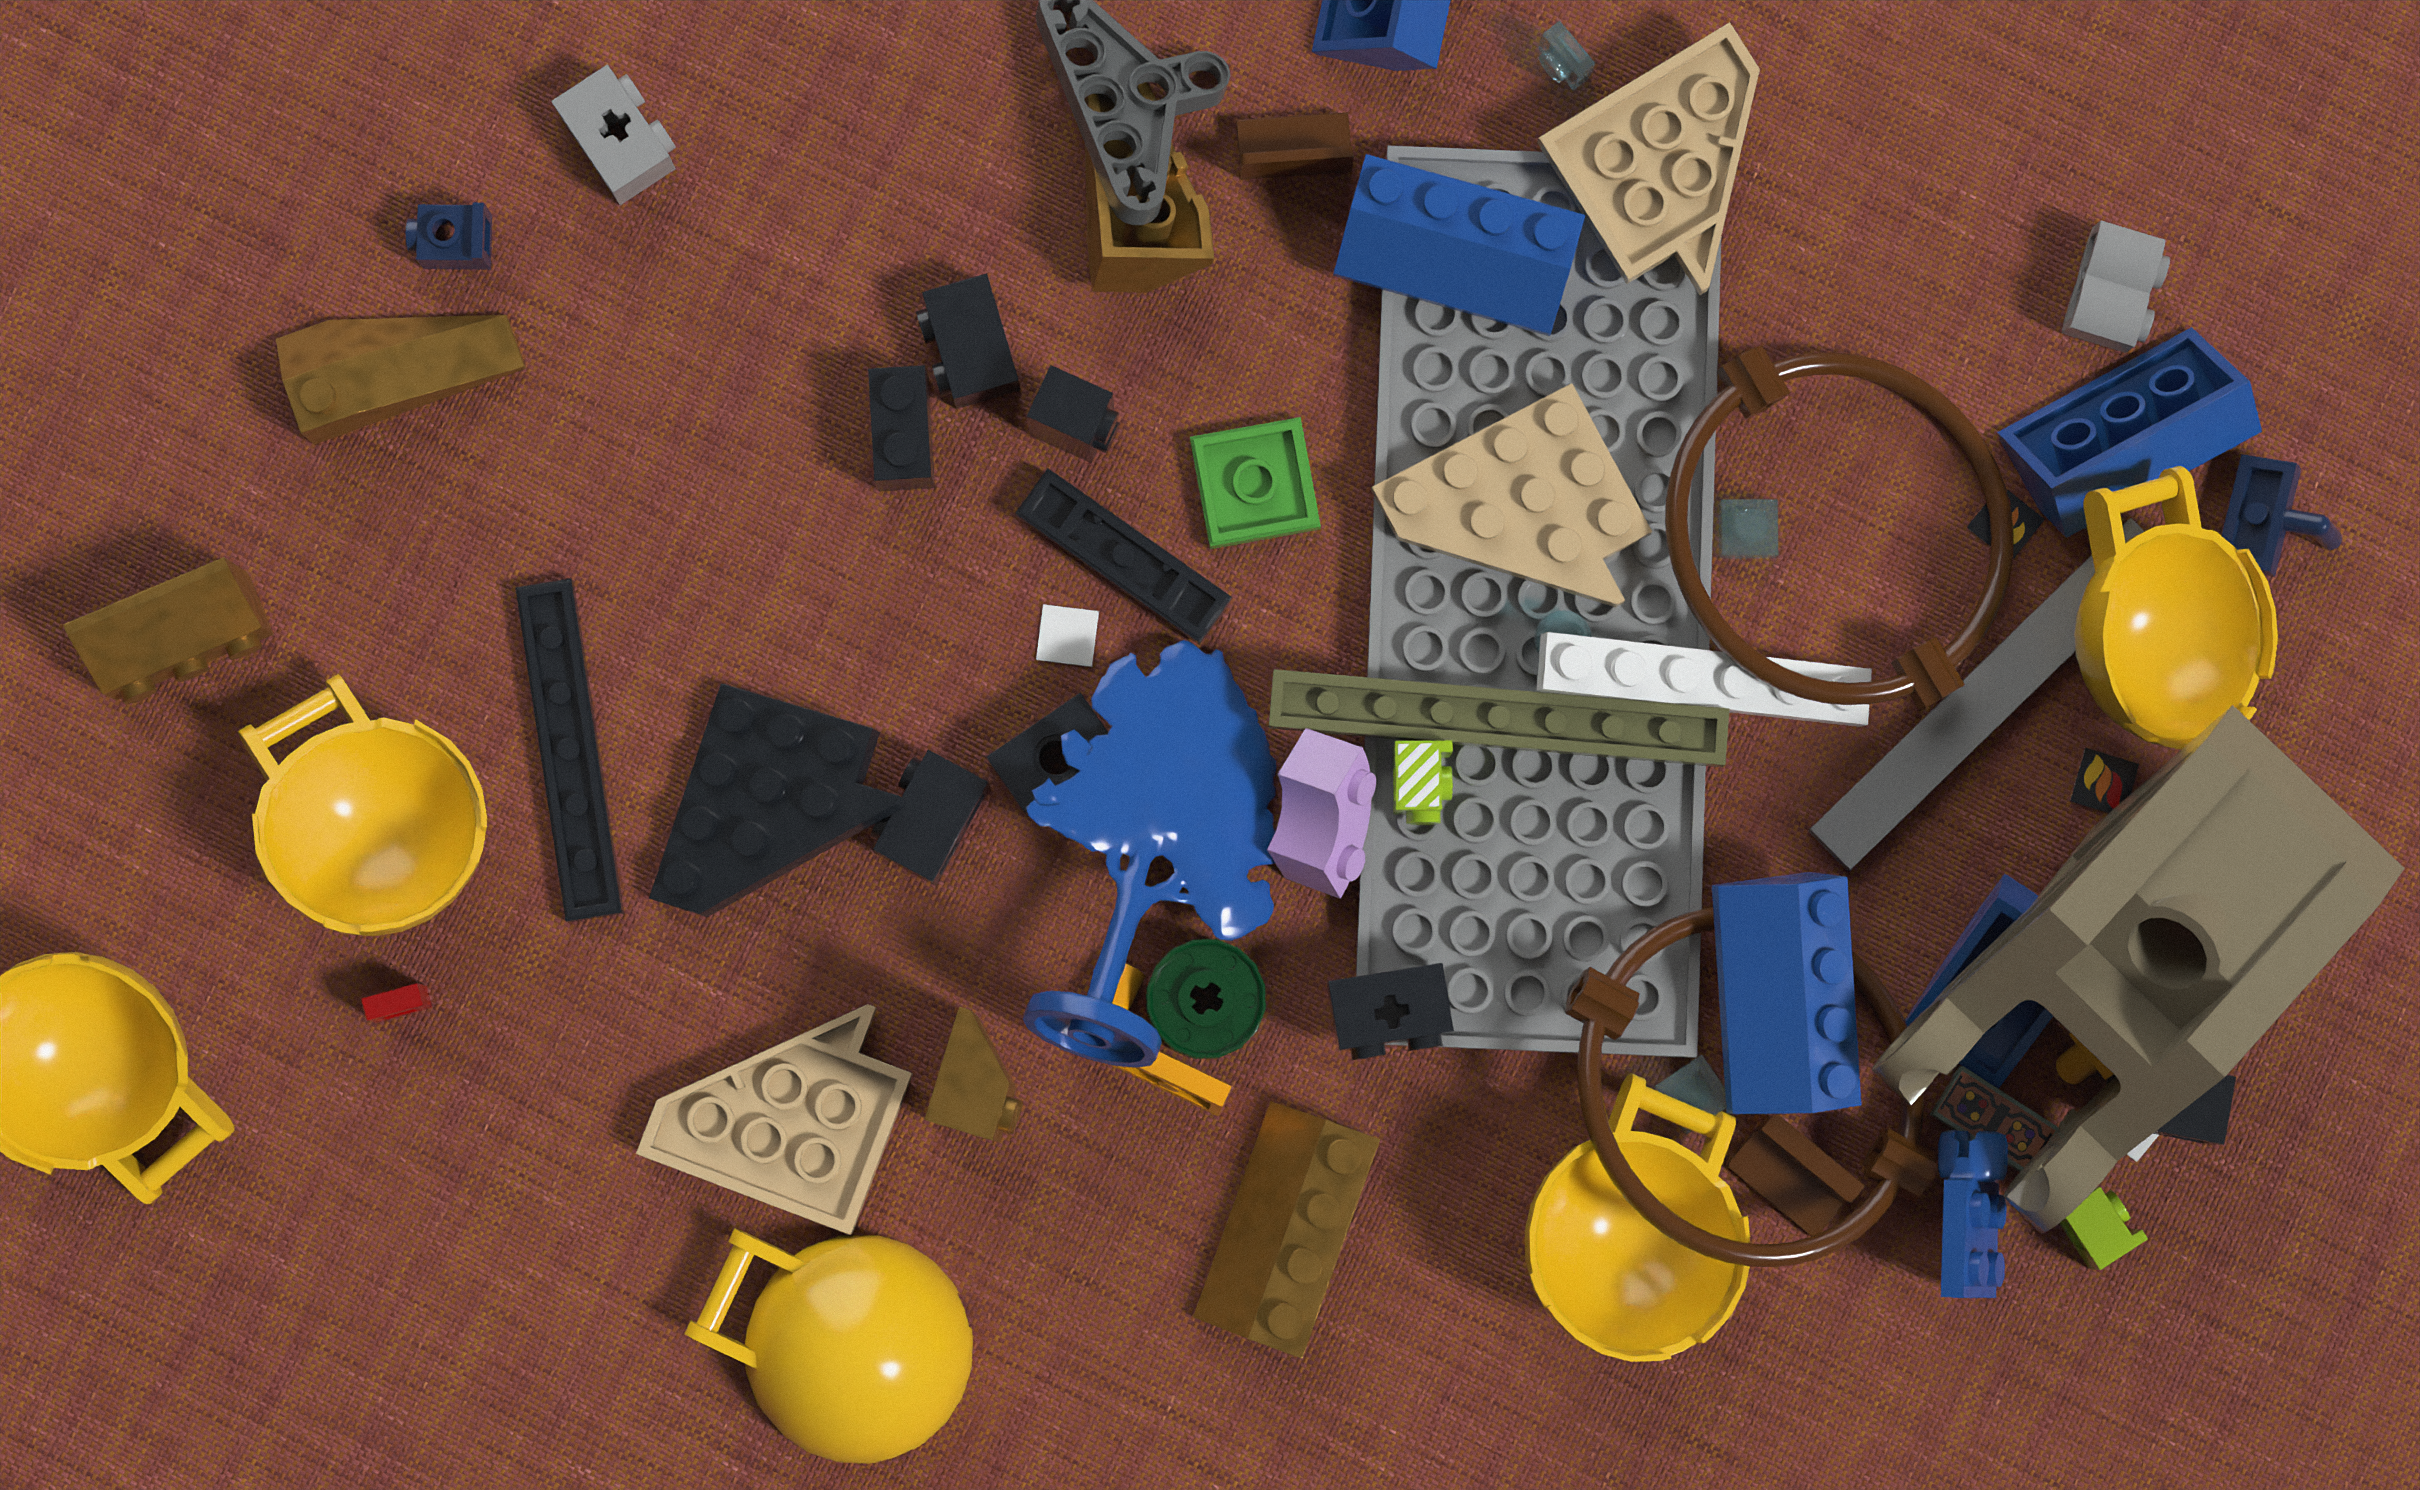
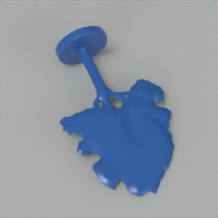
M1186 640L1165 647L1160 653L1159 666L1154 668L1147 677L1144 676L1136 665V655L1131 652L1129 656H1124L1109 665L1106 674L1101 678L1091 698L1092 708L1112 725L1108 734L1096 735L1089 742L1076 730L1061 735L1062 751L1066 764L1080 771L1072 778L1056 786L1048 778L1044 784L1032 790L1035 799L1026 807L1028 816L1039 826H1049L1066 838H1071L1084 845L1088 850L1092 852L1100 851L1106 855V866L1109 875L1117 885V900L1100 956L1093 971L1087 995L1064 991L1035 993L1027 1004L1023 1021L1031 1032L1063 1051L1088 1060L1114 1066L1134 1068L1150 1066L1157 1059L1162 1043L1157 1029L1145 1019L1123 1007L1112 1004L1138 923L1152 904L1162 900L1194 905L1197 915L1212 929L1215 937L1227 941L1241 938L1255 930L1256 927L1266 924L1274 910L1269 883L1265 880L1250 882L1247 874L1250 869L1256 866L1275 863L1267 850L1276 832L1273 828L1274 815L1267 809V806L1276 796V787L1274 786L1273 779L1277 768L1276 760L1270 755V744L1266 739L1265 730L1258 723L1257 712L1255 709L1248 707L1243 691L1233 680L1232 672L1224 661L1223 652L1215 649L1212 654H1206L1192 642ZM1123 853L1129 856L1130 859L1127 870H1121L1120 858ZM1162 855L1172 862L1174 873L1167 881L1152 887L1145 885L1150 863L1156 856ZM1184 887L1188 890V894L1180 893L1179 891Z

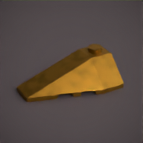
M1148 82L1137 86L1141 96L1145 99L1156 101ZM1091 94L1084 99L1087 106L1093 111L1108 112L1114 108L1112 100L1103 94ZM1110 140L1103 145L1107 154L1113 158L1126 159L1133 155L1132 148L1124 141ZM1172 142L1165 193L1157 217L1145 225H1131L1124 223L1116 217L1110 207L1085 145L1087 244L1092 292L1147 293L1213 264L1214 251L1208 206L1202 194H1196L1186 173L1188 165L1181 151L1176 152ZM1134 173L1129 176L1130 188L1127 197L1136 196L1139 203H1146L1148 196L1142 197L1136 193L1132 183Z
M507 315L327 320L276 339L282 381L301 434L314 445L526 369Z

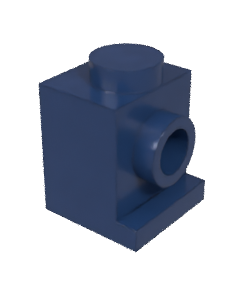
M472 202V205L418 204L417 219H408L406 223L407 251L416 253V260L423 269L491 270L492 214L484 203ZM441 225L454 226V234L449 240L440 241L436 239V231Z

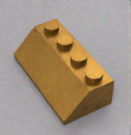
M1270 1101L1193 1318L1302 1359L1380 1139Z

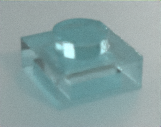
M1559 20L1542 34L1538 47L1542 54L1538 58L1542 67L1554 81L1560 83L1565 80L1574 91L1591 77L1595 62Z
M1721 499L1719 502V559L1776 558L1779 555L1778 499Z
M1699 1055L1653 1086L1656 1091L1713 1115L1726 1108L1725 1088L1703 1055ZM1679 1125L1684 1134L1692 1131Z

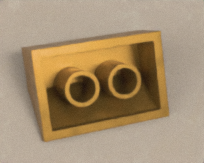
M225 557L63 624L67 636L102 694L116 701L123 699L124 704L134 703L157 692L155 684L174 676L178 682L200 676L209 670L208 662L228 654L231 660L250 655L262 648L260 640L274 635L249 573Z
M959 1007L924 1120L1000 1143L1003 1132L1014 1134L1023 1101L1014 1098L1016 1086L980 1018L971 1010Z

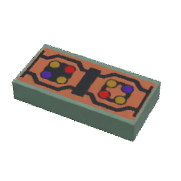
M1959 1066L1929 1114L1953 1130L1968 1131L1971 1134V1140L1975 1139L1978 1131H1994L2006 1135L2008 1142L2007 1165L2018 1172L2052 1139L2059 1129L2053 1123L1964 1066Z

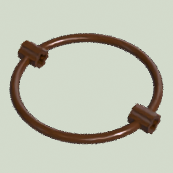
M1760 345L1742 353L1722 366L1717 373L1726 388L1715 396L1703 409L1685 435L1669 477L1665 505L1666 540L1672 569L1679 589L1691 613L1704 632L1723 653L1758 680L1785 693L1820 703L1865 705L1891 701L1910 695L1919 711L1963 687L1965 684L1955 668L1972 653L1994 622L2005 597L2011 575L2014 552V529L2007 489L1989 447L1975 426L1954 403L1926 381L1900 367L1874 358L1856 354L1827 352L1790 356L1772 362L1763 346ZM1812 375L1850 376L1873 381L1909 397L1930 412L1952 434L1968 456L1980 481L1989 512L1991 529V555L1982 594L1965 626L1947 646L1943 648L1935 636L1892 661L1891 664L1898 675L1870 682L1844 683L1812 678L1789 670L1771 661L1744 641L1723 619L1701 582L1694 563L1688 530V500L1697 463L1711 436L1730 413L1738 407L1746 420L1767 410L1790 394L1784 381Z
M1713 907L1687 912L1647 931L1615 960L1606 974L1592 967L1584 970L1565 1003V1014L1583 1023L1579 1041L1577 1074L1582 1115L1589 1138L1602 1166L1626 1201L1651 1225L1680 1245L1706 1257L1749 1267H1781L1817 1260L1840 1250L1858 1239L1889 1209L1898 1194L1914 1201L1921 1198L1927 1186L1933 1181L1938 1168V1155L1919 1145L1924 1108L1922 1093L1910 1106L1901 1099L1898 1133L1889 1128L1880 1132L1874 1144L1869 1148L1863 1163L1865 1166L1863 1175L1878 1182L1872 1193L1854 1212L1828 1230L1793 1242L1752 1244L1714 1235L1684 1220L1661 1203L1644 1186L1621 1152L1611 1130L1605 1110L1601 1087V1055L1604 1035L1613 1040L1621 1037L1628 1024L1633 1020L1639 1006L1638 999L1640 993L1626 986L1631 977L1646 961L1674 942L1697 933L1715 930ZM1852 951L1854 984L1870 1003L1891 1045L1908 1026L1888 989L1874 971Z

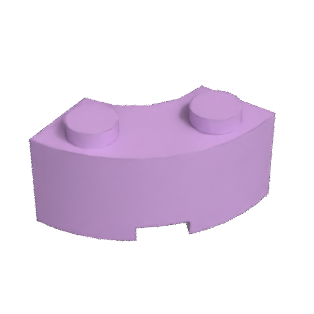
M1305 728L1278 773L1282 786V810L1277 830L1267 850L1284 878L1341 899L1349 882L1357 879L1364 867L1365 852L1363 846L1370 819L1372 796L1376 788V776L1370 772L1367 756L1362 747Z

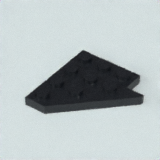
M721 683L649 899L709 917L903 808L906 799L899 795L863 785L880 732L868 726Z

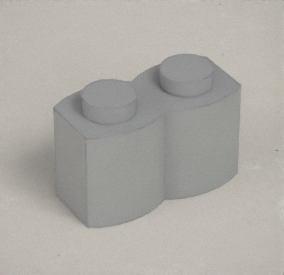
M2102 220L2092 227L2065 315L2062 334L2124 353L2134 348L2137 341L2144 343L2150 333L2155 315L2154 310L2147 308L2152 288L2160 289L2169 269L2170 257L2163 255L2166 240Z

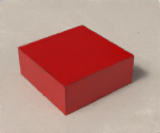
M419 983L361 998L367 1021L376 1023L432 1008L427 986Z

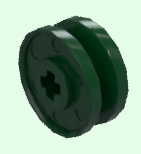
M1218 939L1192 940L1173 948L1155 966L1146 988V1013L1151 1025L1157 1029L1161 1040L1170 1049L1193 1059H1218L1242 1048L1257 1032L1266 1010L1265 984L1256 964L1240 948ZM1209 984L1213 985L1219 990L1215 999L1221 1001L1219 1010L1216 1012L1213 1009H1207L1202 1015L1198 1014L1192 1008L1196 1000L1190 998L1191 990L1194 987L1204 990Z

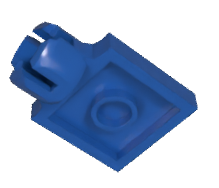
M1948 1130L1941 1132L1938 1142V1171L1940 1177L1946 1179L1944 1180L1941 1297L1996 1298V1287H2001L2003 1284L2005 1261L2003 1254L1997 1252L1998 1229H2003L2005 1225L2007 1207L2004 1195L1999 1194V1183L1996 1182L2004 1180L2007 1174L2008 1142L2006 1135L1999 1132L1978 1131L1974 1140H1971V1134L1968 1131Z

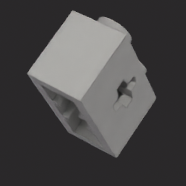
M607 64L551 101L559 116L619 205H622L676 169L668 154L676 148L675 144L658 119L648 125L637 108L645 103V100L627 74L617 79ZM617 122L626 130L628 135L621 142L612 135L609 129Z

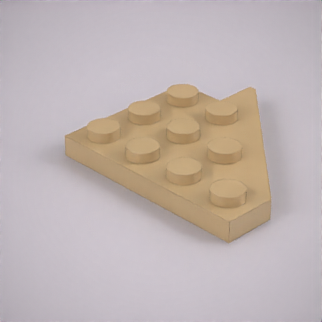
M1730 22L1538 138L1537 144L1580 212L1585 215V220L1626 284L1675 256L1699 295L1705 293L1710 287L1760 71Z
M1572 383L1371 488L1378 505L1399 541L1613 607L1623 604L1625 599L1604 559L1650 536L1652 533L1649 524Z
M867 1004L656 1100L636 1154L852 1235L913 1073L860 1054L877 1011L876 1007Z

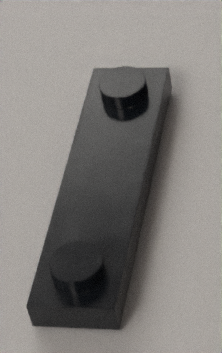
M1049 468L1046 469L1015 513L1017 518L1198 645L1202 643L1232 600V596Z

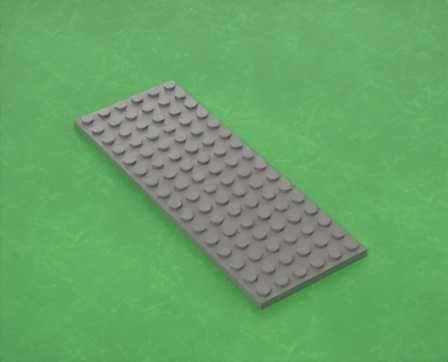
M1387 146L1386 160L1582 214L1543 152ZM1584 219L1570 273L1550 336L1381 289L1374 486L1572 383L1649 524L1652 533L1650 536L1604 559L1625 599L1623 604L1613 607L1399 541L1374 497L1367 677L1540 692L1536 691L1541 634L1546 632L1709 650L1710 637L1704 632L1691 613L1679 589L1672 569L1666 540L1665 505L1669 477L1685 435L1698 415L1717 396L1721 239L1710 287L1705 293L1699 295L1675 256L1626 284L1591 227ZM1716 430L1706 444L1697 463L1688 500L1690 546L1701 582L1710 599ZM1365 737L1364 752L1367 756L1370 772L1376 776V788L1372 796L1370 819L1363 846L1365 863L1359 877L1356 977L1443 963L1454 1031L1449 1034H1442L1443 1046L1438 1047L1578 1053L1583 1023L1565 1014V1003L1582 972L1592 967L1606 974L1615 960L1647 931L1669 919L1702 909L1706 766L1453 744L1451 756L1449 758H1441L1442 766H1452L1453 778L1452 800H1442L1441 823L1410 825L1406 824V815H1393L1392 749L1395 741L1410 740ZM1701 933L1678 940L1662 949L1646 961L1631 977L1626 986L1640 993L1638 999L1639 1006L1633 1020L1628 1024L1621 1037L1613 1040L1604 1035L1602 1054L1697 1057ZM1392 997L1384 998V1006L1374 1011L1376 1020H1386L1389 1029H1396L1398 1019L1407 1015L1406 1006H1395ZM1406 1040L1384 1045L1408 1046Z

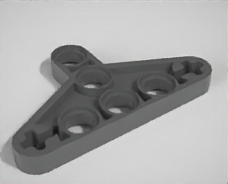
M1039 0L1035 15L1037 26L1112 211L1124 223L1131 225H1145L1152 222L1159 213L1165 193L1174 118L1177 115L1208 109L1218 105L1224 98L1230 79L1229 66L1223 58L1208 51H1196L1159 60L1093 0ZM1054 5H1060L1064 12H1072L1069 21V31L1065 32L1067 23L1060 10H1053ZM1072 48L1087 49L1095 57V62L1088 66L1075 65L1069 61L1066 52ZM1199 70L1209 72L1217 79L1218 85L1211 89L1199 88L1191 82L1189 74ZM1144 82L1157 83L1165 90L1166 97L1157 101L1145 99L1138 92L1137 86ZM1091 94H1103L1112 100L1114 108L1108 112L1093 111L1087 106L1084 99ZM1110 140H1121L1130 145L1133 155L1126 159L1113 158L1107 154L1103 145ZM1134 173L1132 183L1139 196H1148L1146 203H1139L1136 196L1127 197L1130 188L1129 176Z

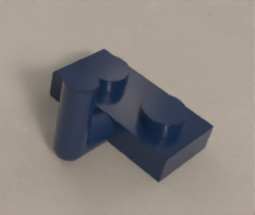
M2241 454L2223 527V538L2237 550L2249 549L2263 574L2274 577L2286 531L2311 535L2327 550H2334L2340 546L2342 535L2327 516L2292 509L2301 473V468L2297 463Z

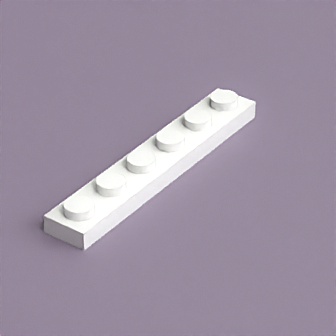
M1552 632L1543 633L1540 637L1536 691L1730 708V713L1857 727L1868 725L1869 704H1827L1796 697L1758 680L1739 667L1723 652ZM1767 657L1789 670L1812 678L1844 683L1871 681L1872 669Z

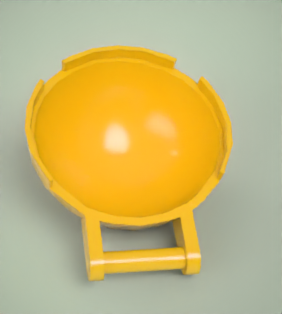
M2182 466L2163 470L2157 479L2113 492L2108 488H2100L2088 492L2085 495L2083 507L2095 573L2086 586L2078 608L2074 636L2076 657L2081 674L2096 704L2112 721L2143 741L2181 750L2232 705L2250 720L2257 709L2247 706L2255 693L2259 680L2272 678L2278 642L2276 608L2270 587L2250 550H2237L2218 532L2202 529L2194 481L2190 472ZM2161 501L2165 525L2150 528L2125 542L2120 513Z
M337 674L325 681L326 689L257 728L249 724L237 731L243 745L267 781L261 789L255 814L252 813L256 855L267 879L294 910L313 923L342 934L379 936L403 932L432 919L450 905L471 879L483 851L487 828L483 790L470 762L451 740L416 719L414 724L388 718H378L377 720L370 721L345 681ZM339 707L349 722L348 724L337 726L311 737L290 753L279 765L277 764L268 747Z
M68 952L44 954L20 962L0 975V1152L6 1157L50 1175L54 1168L90 1170L96 1166L103 1165L138 1200L145 1204H151L162 1194L161 1186L214 1140L223 1142L234 1132V1125L228 1115L188 1077V1052L185 1036L174 1010L156 987L134 970L105 957ZM179 1107H181L197 1125L148 1168H145L132 1154L153 1141L173 1119Z
M1633 1073L1628 1074L1619 1090L1609 1123L1618 1146L1631 1169L1661 1203L1684 1220L1714 1235L1734 1241L1750 1243L1748 1216L1742 1217L1730 1186L1718 1176L1735 1129L1736 1118L1723 1111L1718 1112L1715 1116L1647 1087L1645 1078ZM1638 1108L1706 1136L1700 1155L1698 1156L1672 1139L1646 1132L1630 1131ZM1591 1140L1575 1146L1556 1164L1543 1179L1530 1205L1525 1228V1262L1533 1290L1548 1316L1569 1337L1600 1354L1630 1362L1671 1359L1672 1355L1685 1351L1697 1343L1703 1344L1709 1340L1732 1315L1746 1287L1749 1266L1726 1263L1701 1255L1680 1245L1645 1220L1626 1201L1613 1184L1602 1166Z
M734 1228L728 1241L733 1244L730 1254L698 1321L691 1320L684 1334L745 1363L746 1375L758 1406L785 1438L810 1454L835 1462L870 1464L891 1459L916 1449L924 1444L948 1421L963 1397L972 1369L973 1335L972 1327H969L965 1309L958 1296L959 1291L950 1278L932 1259L906 1243L880 1235H838L835 1238L808 1246L794 1256ZM754 1255L780 1268L771 1277L755 1302L746 1331L745 1344L718 1331Z

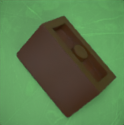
M1348 112L1237 120L1241 180L1352 172L1354 152L1350 141Z
M1767 1114L1727 1164L1729 1170L1809 1236L1821 1233L1842 1205L1851 1204L1865 1187L1779 1114Z

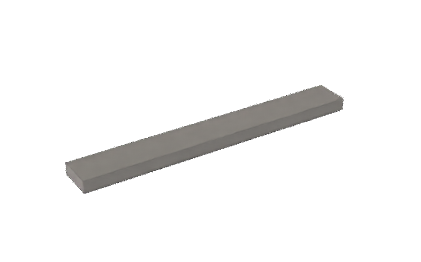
M2132 518L2122 525L2125 542L2144 532ZM2092 555L1963 679L1965 684L1963 687L1947 695L1808 830L1847 871L1851 870L2076 651L2074 632L2077 611L2086 586L2095 573Z

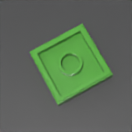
M1301 417L1190 437L1210 549L1321 529Z

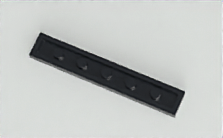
M570 578L515 587L565 921L570 923L624 914L574 581Z

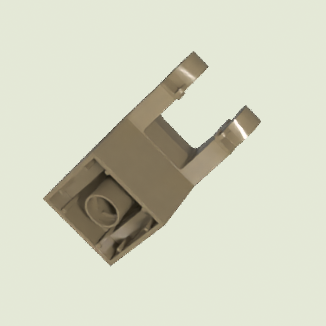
M2232 705L2090 830L2033 904L1943 989L1935 1001L1886 1049L1874 1064L1872 1071L1910 1106L1928 1088L1939 1072L1947 1075L1965 1057L1982 1035L2019 1003L2025 1000H2032L2044 1006L2115 1075L2078 1112L2072 1108L2065 1115L2052 1139L2026 1164L2004 1193V1198L2040 1233L2047 1232L2071 1214L2096 1189L2118 1160L2226 1077L2381 904L2404 870V867Z

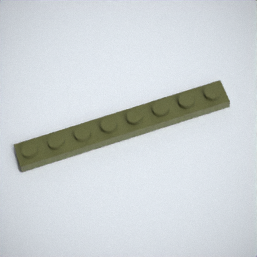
M1273 669L1268 728L1304 731L1305 728L1319 733L1410 741L1453 740V744L1724 767L1726 764L1730 708Z

